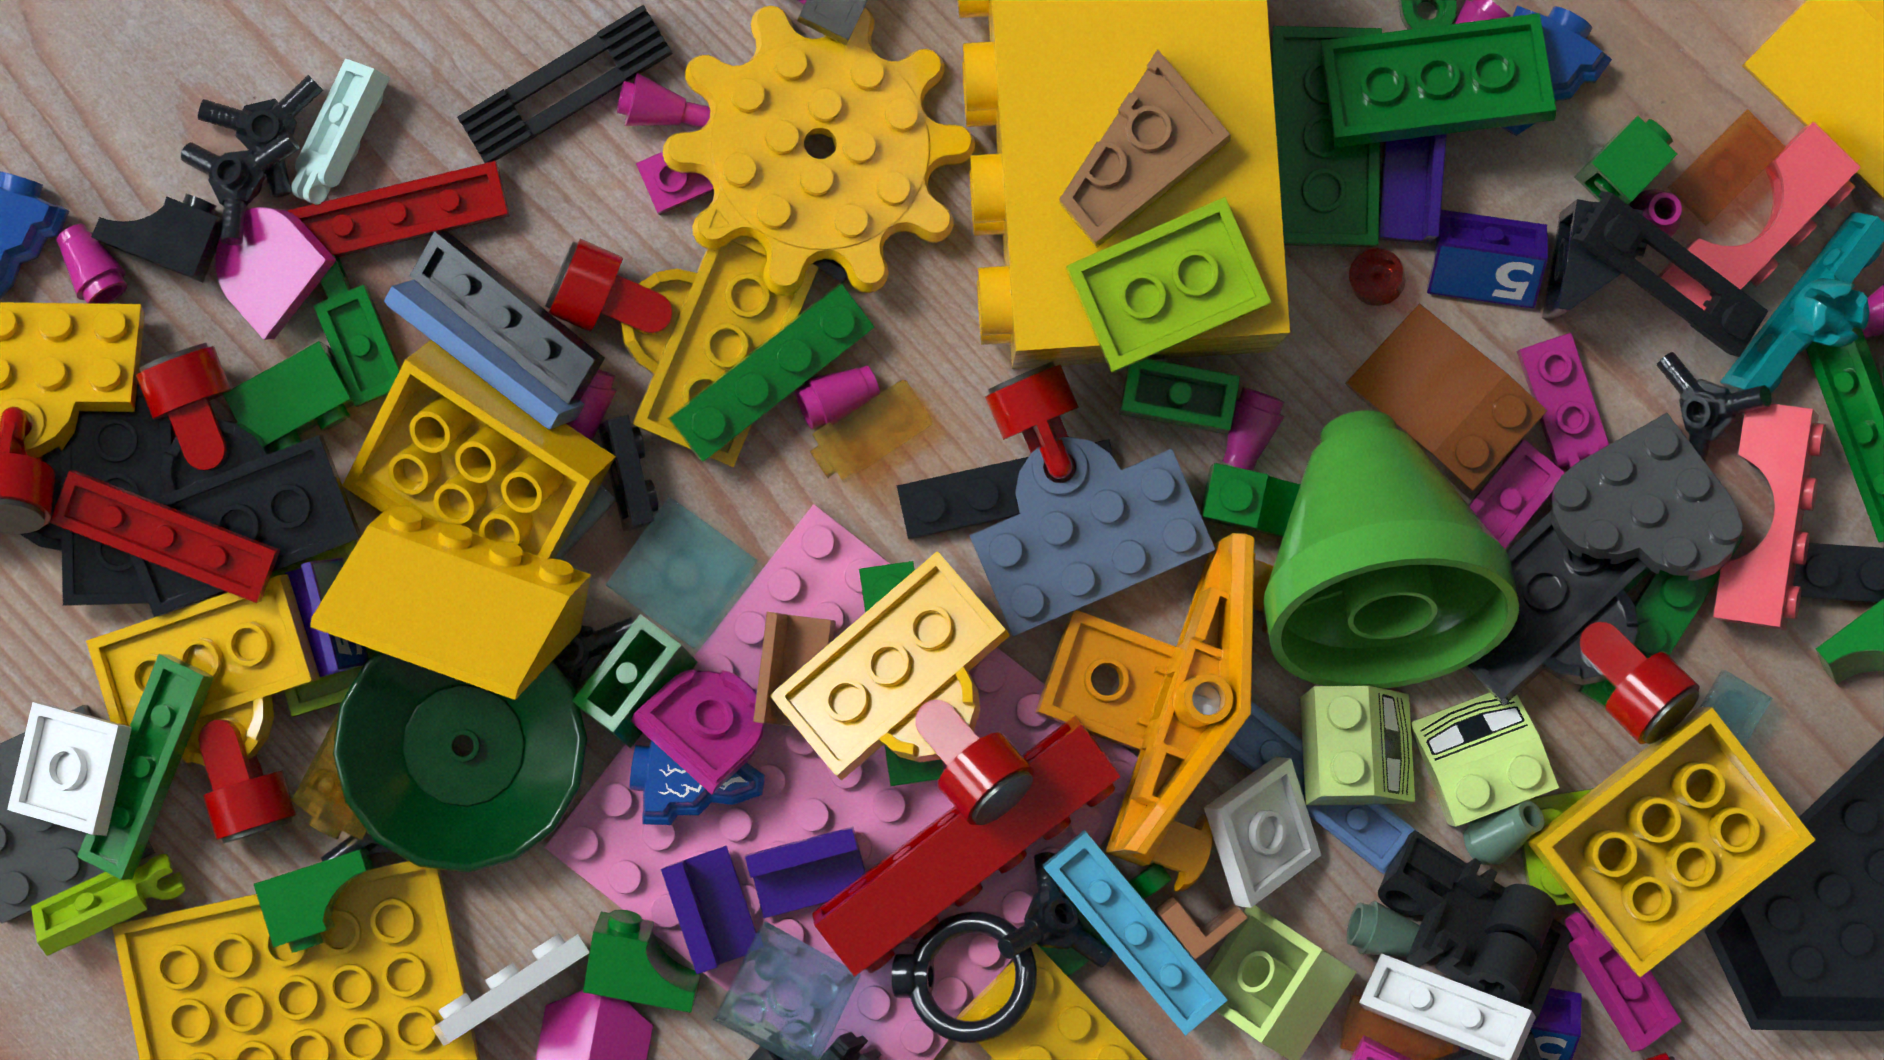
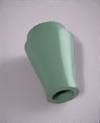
M1524 801L1516 806L1508 807L1470 821L1469 826L1464 832L1465 847L1470 856L1481 861L1482 865H1501L1533 834L1542 830L1544 826L1543 814L1536 804L1531 801Z
M1376 901L1371 902L1369 905L1360 902L1351 914L1346 940L1348 945L1357 947L1360 954L1381 955L1382 953L1387 956L1407 957L1420 925Z

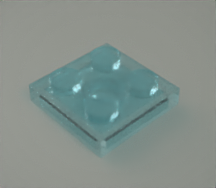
M668 497L655 515L654 522L647 526L605 585L695 649L758 560L674 499Z
M765 921L759 927L713 1020L785 1060H820L861 974L854 977L842 963Z

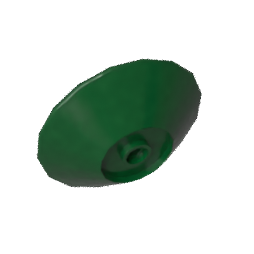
M377 652L365 661L340 703L333 756L345 802L375 842L416 866L470 873L515 861L556 830L581 788L588 737L581 710L572 702L576 697V691L554 661L514 700L382 652ZM461 735L469 736L474 744L473 751L465 757L458 755L453 747L454 741Z

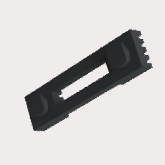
M641 5L601 29L590 39L507 89H502L457 118L484 163L497 161L621 86L624 81L631 80L637 73L641 74L673 53L645 6ZM606 50L609 52L617 65L615 68L525 122L522 120L515 108L516 104Z
M1601 191L1599 194L1600 202H1594L1592 206L1595 209L1594 212H1588L1586 215L1587 223H1581L1579 227L1582 230L1581 233H1575L1572 239L1611 268L1617 269L1690 323L1692 328L1724 352L1740 357L1768 313V310L1616 195ZM1642 240L1711 291L1709 294L1712 297L1711 301L1706 300L1703 304L1706 307L1705 310L1632 257Z

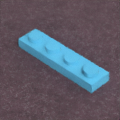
M1085 829L1043 864L1048 874L1185 1036L1228 1001L1225 995Z

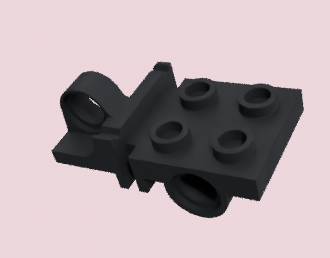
M1414 830L1408 835L1399 857L1388 867L1378 889L1379 899L1391 910L1409 916H1424L1407 955V961L1416 967H1420L1433 957L1439 955L1440 958L1435 969L1458 983L1532 1010L1536 1016L1534 1021H1536L1571 937L1567 927L1554 919L1557 911L1555 901L1544 891L1530 885L1512 884L1506 888L1494 881L1498 872L1491 868L1480 876L1477 875L1482 863L1481 861L1474 858L1466 863Z

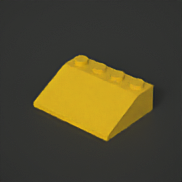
M1805 0L1754 52L1742 67L1805 127L1815 122L1861 167L1855 175L1884 201V0Z
M429 340L405 359L342 486L381 512H384L391 505L411 507L420 511L424 517L445 524L463 525L469 528L473 534L496 542H512L519 545L525 552L544 559H554L594 498L616 456L567 424L552 429L545 428L438 344Z
M391 505L365 529L311 617L310 627L516 700L580 632L591 574L574 569L570 563L564 560L544 559L525 552L515 543L507 541L496 542L473 534L469 528L463 525L445 524L424 517L420 511L414 508Z
M1699 706L1666 736L1642 750L1526 842L1559 885L1640 978L1815 841V838L1712 707Z

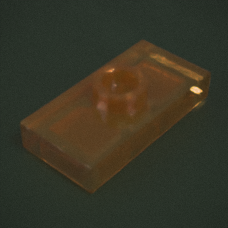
M1746 109L1667 188L1706 226L1786 147Z
M1350 993L1339 1042L1340 1049L1354 1052L1363 1035L1412 1060H1433L1452 1053L1454 1044L1367 1011L1359 1003L1362 996Z

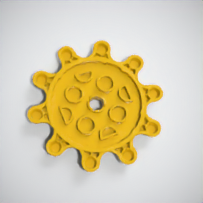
M772 5L764 6L758 9L752 16L750 26L756 42V50L754 56L748 62L732 66L723 63L714 56L699 55L688 63L685 70V80L688 86L708 102L710 118L707 124L700 130L680 132L670 136L664 143L662 154L664 162L672 170L681 173L694 172L702 174L713 185V201L708 208L699 213L695 218L692 226L693 236L699 245L710 250L720 249L733 239L739 237H751L758 240L767 253L763 274L765 285L771 292L777 295L787 296L794 294L800 289L809 266L822 259L834 260L841 264L847 273L850 283L858 291L865 293L876 292L887 282L889 271L883 255V246L891 235L897 232H910L929 243H938L945 240L951 234L954 226V218L951 211L945 205L936 201L931 195L928 180L931 173L938 167L962 164L970 159V155L973 154L975 147L974 137L962 125H943L934 122L924 110L923 102L925 95L942 80L945 71L944 62L940 55L933 50L918 49L899 61H888L880 58L874 52L871 45L875 20L867 7L864 8L847 45H844L826 35L816 39L805 38L793 28L790 17L783 9ZM810 134H823L833 138L835 152L825 159H817L807 153L804 142Z

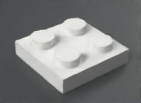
M32 702L7 810L92 835L107 836L132 727L49 704Z
M1274 757L1204 807L1235 906L1252 908L1321 856L1291 758Z

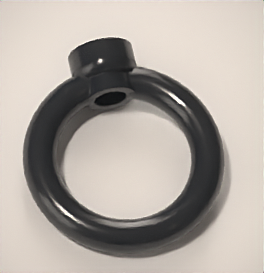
M985 912L960 913L937 923L933 929L922 937L913 954L895 955L892 965V989L896 998L911 999L920 1019L936 1034L960 1043L985 1042L1008 1032L1023 1018L1029 1009L1037 985L1036 960L1031 947L1012 958L1015 966L1014 988L1008 1001L995 1014L977 1021H963L948 1015L937 1005L931 993L935 979L933 961L939 951L948 942L962 935L983 934L999 941V939L1017 929L1009 921Z

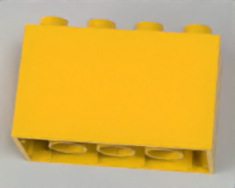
M958 0L959 18L988 17L990 42L963 43L962 72L966 127L995 125L997 154L970 155L971 170H969L973 234L974 236L1003 234L1005 266L978 268L977 297L981 345L1010 343L1012 369L1037 368L1050 362H1054L1055 366L1060 364L1061 366L1107 363L1066 270V266L1226 197L1272 303L1146 359L1157 360L1272 352L1290 334L1267 0ZM1158 49L1230 133L1231 141L1096 248L1061 206L1059 199L1096 142H1100L1118 114L1119 107L1128 93H1132L1146 72L1147 64Z

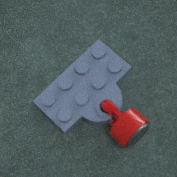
M1054 362L1047 363L988 389L989 395L985 396V399L1003 440L1022 433L1031 452L1019 471L1015 491L1020 514L969 535L1012 636H1016L1215 550L1172 449L1121 470L1111 454L1090 440L1068 436L1060 416L1079 408L1061 364L1055 366Z

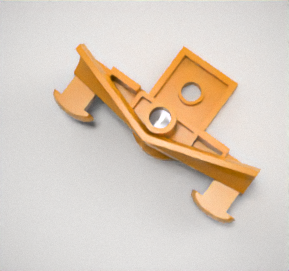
M1232 533L1213 544L1215 550L1207 555L1176 647L1079 610L1070 612L1035 714L1063 724L1076 715L1090 734L1139 752L1105 853L1139 866L1149 865L1150 862L1179 872L1174 885L1176 892L1187 890L1204 872L1213 846V835L1207 817L1204 814L1197 819L1194 828L1176 822L1174 819L1182 805L1251 715L1253 609L1265 613L1264 594L1273 565L1255 559L1254 537L1247 534ZM1266 618L1262 627V632L1268 633ZM1098 665H1109L1118 673L1119 687L1112 695H1102L1092 685V672Z

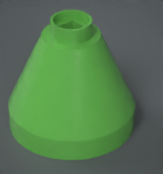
M1355 411L1330 421L1321 431V444L1314 449L1308 460L1264 594V611L1270 647L1275 659L1285 670L1315 684L1323 686H1373L1383 689L1435 679L1459 670L1488 654L1507 637L1513 629L1519 613V600L1509 556L1503 546L1415 440L1407 433L1396 428L1395 421L1389 415L1378 411Z

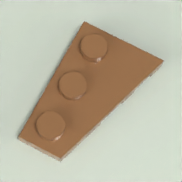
M1157 49L1147 64L1146 72L1132 93H1128L1119 107L1118 114L1100 142H1096L1060 197V204L1097 248L1230 142V133Z

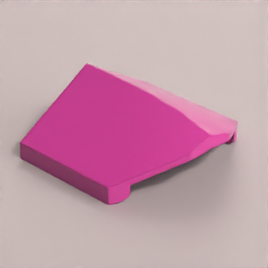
M581 990L545 1006L535 1060H647L654 1025L626 1000L584 993Z

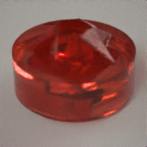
M1370 249L1361 253L1355 258L1349 270V280L1354 294L1360 301L1368 305L1381 306L1391 303L1400 296L1405 287L1406 276L1402 263L1394 253L1386 249Z

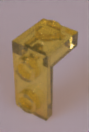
M900 380L834 425L829 422L814 432L812 436L818 446L810 450V453L827 478L837 473L842 482L845 483L932 425V418L908 382Z
M338 711L292 801L312 816L309 825L314 829L335 839H338L343 831L362 840L367 830L345 802L333 756Z

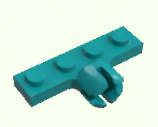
M1851 212L1746 347L1742 355L1725 374L1720 383L1729 388L1731 393L1766 385L1772 393L1781 383L1783 371L1796 354L1804 351L1812 342L1834 347H1842L1853 343L1859 336L1852 329L1854 327L1866 328L1870 310L1867 296L1864 292L1852 290L1855 286L1852 282L1863 268L1871 265L1881 254L1883 249L1882 243L1884 242V221L1878 216Z

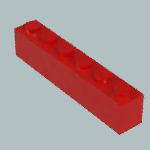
M1076 715L1022 755L1034 769L1033 782L1024 797L1007 813L985 825H970L955 807L951 808L812 913L814 926L854 977L865 969L869 973H873L883 967L895 955L893 951L895 946L909 936L916 940L927 934L939 922L937 915L952 903H955L957 907L968 903L983 889L980 882L996 870L1003 874L1016 867L1027 856V852L1024 849L1040 837H1043L1046 841L1054 838L1071 823L1069 816L1084 804H1087L1089 807L1096 806L1113 793L1116 788L1113 782L1121 776Z

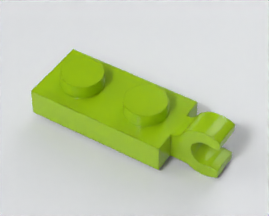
M160 854L137 868L133 879L121 880L107 872L92 877L31 906L37 943L46 956L68 946H73L85 938L115 924L127 921L131 917L147 910L146 898L153 897L168 900L178 897L185 891L183 876L180 872H177L169 877L161 878L172 873L173 869L169 855Z

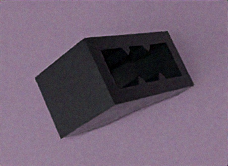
M186 193L183 202L166 197L163 207L142 219L113 221L99 217L91 237L101 243L203 283L216 253L223 221L218 216L213 215L217 207L216 205Z

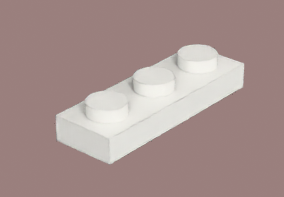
M560 933L532 950L537 960L529 966L518 971L514 963H511L485 980L490 991L474 1001L465 993L438 1010L444 1020L433 1026L432 1029L442 1045L449 1044L589 954L590 952L580 936L577 934L565 942Z
M1382 953L1359 1002L1367 1011L1494 1060H1517L1536 1018L1532 1010Z

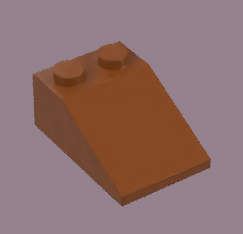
M1420 303L1345 382L1374 411L1389 415L1395 421L1396 428L1410 435L1439 471L1463 494L1472 492L1548 411L1508 373Z

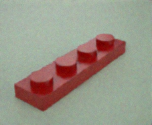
M496 161L328 200L318 205L311 204L286 210L298 217L336 258L433 235L434 231H450L510 216Z
M76 470L68 472L50 523L255 603L262 601L280 550Z

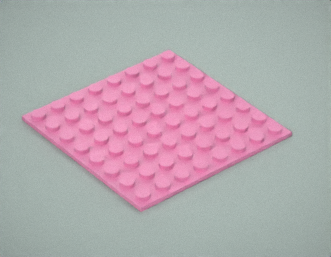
M813 504L696 653L694 658L698 663L693 669L721 673L722 670L731 672L743 679L757 694L767 612L835 620V639L865 613L859 569L888 565L890 563ZM995 648L969 671L979 692L980 713L974 730L979 739L990 733L1001 732L1018 752L1023 755L1063 725V723L1035 714L1045 684L999 648ZM763 723V737L755 753L747 761L748 764L765 775L763 795L735 805L711 803L700 815H678L672 825L642 824L643 791L630 790L629 788L635 746H650L651 739L642 733L631 748L627 745L623 746L544 847L623 910L633 911L644 920L654 921L653 933L693 964L661 869L727 845L762 950L722 963L717 968L703 972L814 1060H819L840 1035L852 1032L856 1037L863 1035L868 1040L859 1051L861 1054L877 1049L882 1054L878 1058L879 1060H934L949 1040L936 1034L923 1023L916 1013L910 998H896L893 993L892 965L895 955L913 954L922 937L913 940L910 936L893 948L895 955L883 967L873 973H869L865 969L854 977L814 926L812 913L826 902L763 918L753 877L750 878L745 856L750 853L854 826L865 872H867L954 807L938 788L939 779L890 786L885 745L880 747L841 781L795 726ZM1090 734L1121 776L1113 782L1116 787L1113 793L1096 806L1089 807L1087 804H1084L1069 816L1071 823L1060 834L1047 841L1040 837L1024 849L1027 852V856L1021 863L1003 874L996 870L980 882L983 889L972 900L960 907L952 903L937 915L939 922L960 913L985 912L1009 921L1017 929L1025 925V915L1034 894L1038 892L1034 856L1043 852L1056 854L1084 829L1100 846L1114 828L1138 757L1122 745ZM943 762V767L945 770L947 765ZM966 934L951 940L939 951L933 961L935 979L931 993L935 1002L945 1013L956 1018L1004 970L1011 959L1003 957L998 949V941L987 935Z

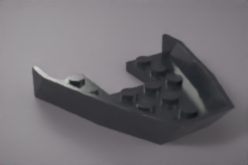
M1884 736L1798 817L1815 838V841L1714 919L1705 929L1707 938L1751 1030H1884Z

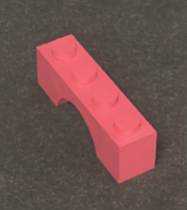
M1815 122L1801 129L1764 167L1771 183L1773 203L1767 224L1754 240L1738 246H1722L1698 238L1685 247L1740 290L1749 281L1755 287L1762 283L1779 265L1773 256L1787 242L1793 248L1798 246L1817 227V224L1811 218L1825 204L1831 210L1834 209L1855 188V185L1849 179L1861 167ZM1672 262L1658 275L1703 310L1706 309L1703 306L1706 300L1711 301L1712 299L1709 295L1711 291Z
M1771 404L1769 407L1744 413L1738 455L1759 468L1765 475L1773 492L1775 509L1773 522L1763 541L1745 556L1728 561L1720 570L1713 616L1720 621L1786 630L1788 618L1797 619L1801 601V587L1793 586L1796 564L1805 565L1809 548V532H1801L1804 510L1813 511L1818 487V479L1810 477L1813 456H1822L1826 436V424L1818 423L1819 415L1814 409Z

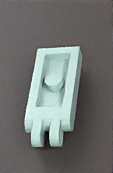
M345 58L296 160L295 170L297 175L291 186L295 197L318 205L325 201L331 187H335L341 182L349 163L358 154L360 140L372 115L379 109L382 103L383 92L390 80L389 76L374 68Z

